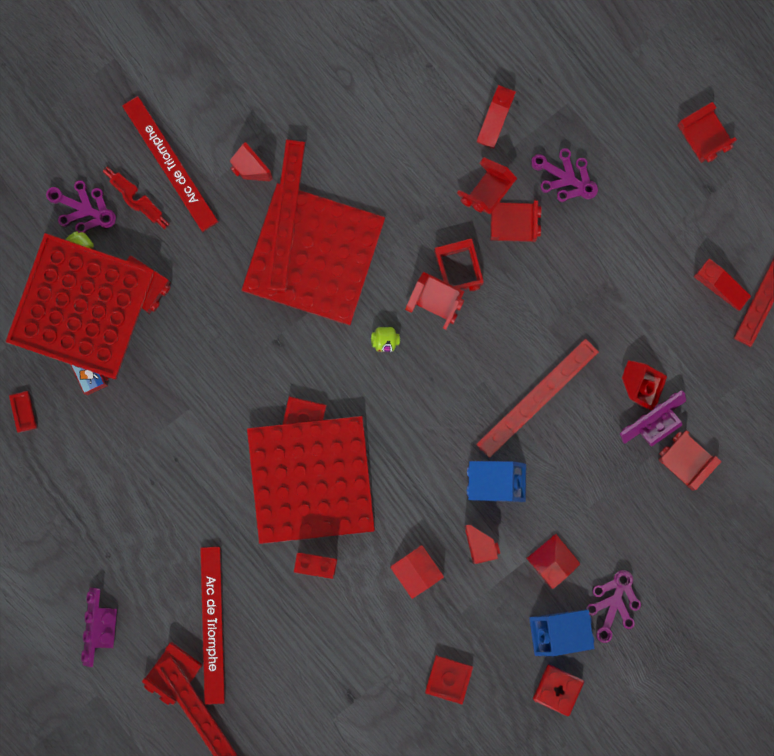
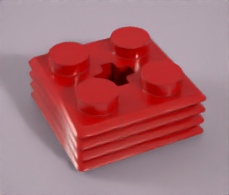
M548 664L533 700L563 715L570 716L584 680ZM562 685L563 693L556 695L554 688Z

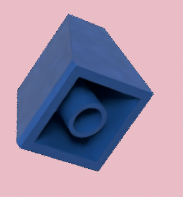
M469 461L467 475L469 477V485L467 486L468 500L526 502L525 463Z
M589 610L529 617L535 656H558L594 649V636L591 629L592 620Z

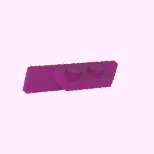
M681 390L678 393L672 394L667 401L656 405L647 415H642L634 424L626 426L620 433L622 442L625 444L638 434H641L652 447L681 427L682 422L673 410L686 402L685 393Z
M90 587L86 597L88 610L85 613L86 631L83 633L84 650L81 653L83 666L93 667L95 648H113L117 609L99 608L100 589Z

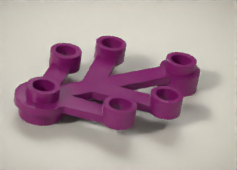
M567 148L562 149L559 153V158L563 162L565 172L548 163L542 154H537L532 158L531 166L537 171L544 169L560 178V180L552 182L543 181L540 186L543 193H549L553 189L573 185L578 189L568 192L561 190L558 192L557 200L559 202H566L567 199L582 196L584 199H592L597 195L598 187L595 182L589 179L586 169L587 160L585 158H579L575 164L576 168L580 171L582 181L575 178L570 161L571 152ZM562 152H567L568 157L564 158ZM536 159H542L543 163L537 164ZM583 161L585 163V166L580 167L578 165V162ZM548 184L550 189L545 190L543 185ZM585 187H591L592 192H586ZM561 193H564L566 195V198L561 199L559 195Z
M79 180L74 184V188L79 193L82 203L62 195V192L56 187H51L46 192V197L51 203L56 204L60 202L78 210L68 215H61L58 218L59 224L63 227H67L71 222L89 215L95 219L86 223H77L75 226L76 231L86 233L89 229L99 225L103 228H110L116 222V215L112 210L106 208L103 200L104 193L99 188H95L91 192L92 197L97 202L99 211L92 208L86 193L87 186L83 181ZM83 184V189L78 190L77 186ZM99 191L101 192V195L99 197H95V192ZM54 193H58L57 199H52ZM105 216L110 217V220L108 222H104L103 219ZM63 218H67L68 221L67 223L62 224L61 220ZM84 225L85 229L83 231H79V226Z
M626 570L618 571L614 575V580L602 586L596 585L592 589L594 596L602 597L604 592L616 588L613 596L596 604H588L586 606V610L590 606L595 607L594 613L589 612L592 616L610 606L603 626L596 632L597 639L602 643H607L612 639L610 628L617 609L623 619L622 625L624 628L631 629L635 625L621 599L623 591H625L629 599V608L631 610L637 611L641 608V602L636 598L631 588L633 576ZM621 576L626 577L625 583L620 582ZM598 587L602 590L600 595L595 593V589ZM633 601L638 602L637 608L632 607ZM628 619L632 622L629 627L625 625V621ZM602 631L607 632L606 638H601L600 633Z

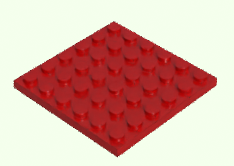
M277 183L242 291L351 326L385 217L299 190L286 292L267 290L266 286L280 184Z
M45 233L9 330L6 343L116 380L155 271Z
M362 416L247 428L259 544L375 531Z

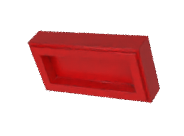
M29 391L9 395L17 433L37 429Z

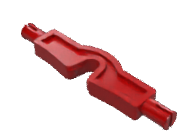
M109 167L103 170V173L111 179L110 183L123 195L126 204L130 208L142 212L151 222H157L164 230L170 225L162 217V212L147 196L144 195L137 201L133 200L134 195L138 192V188L125 179L119 172L115 174Z

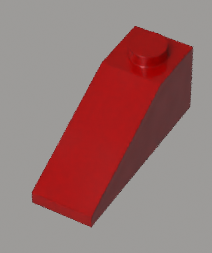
M498 85L477 143L495 148L516 91Z
M710 258L694 276V278L738 311L743 308L751 297L723 268Z

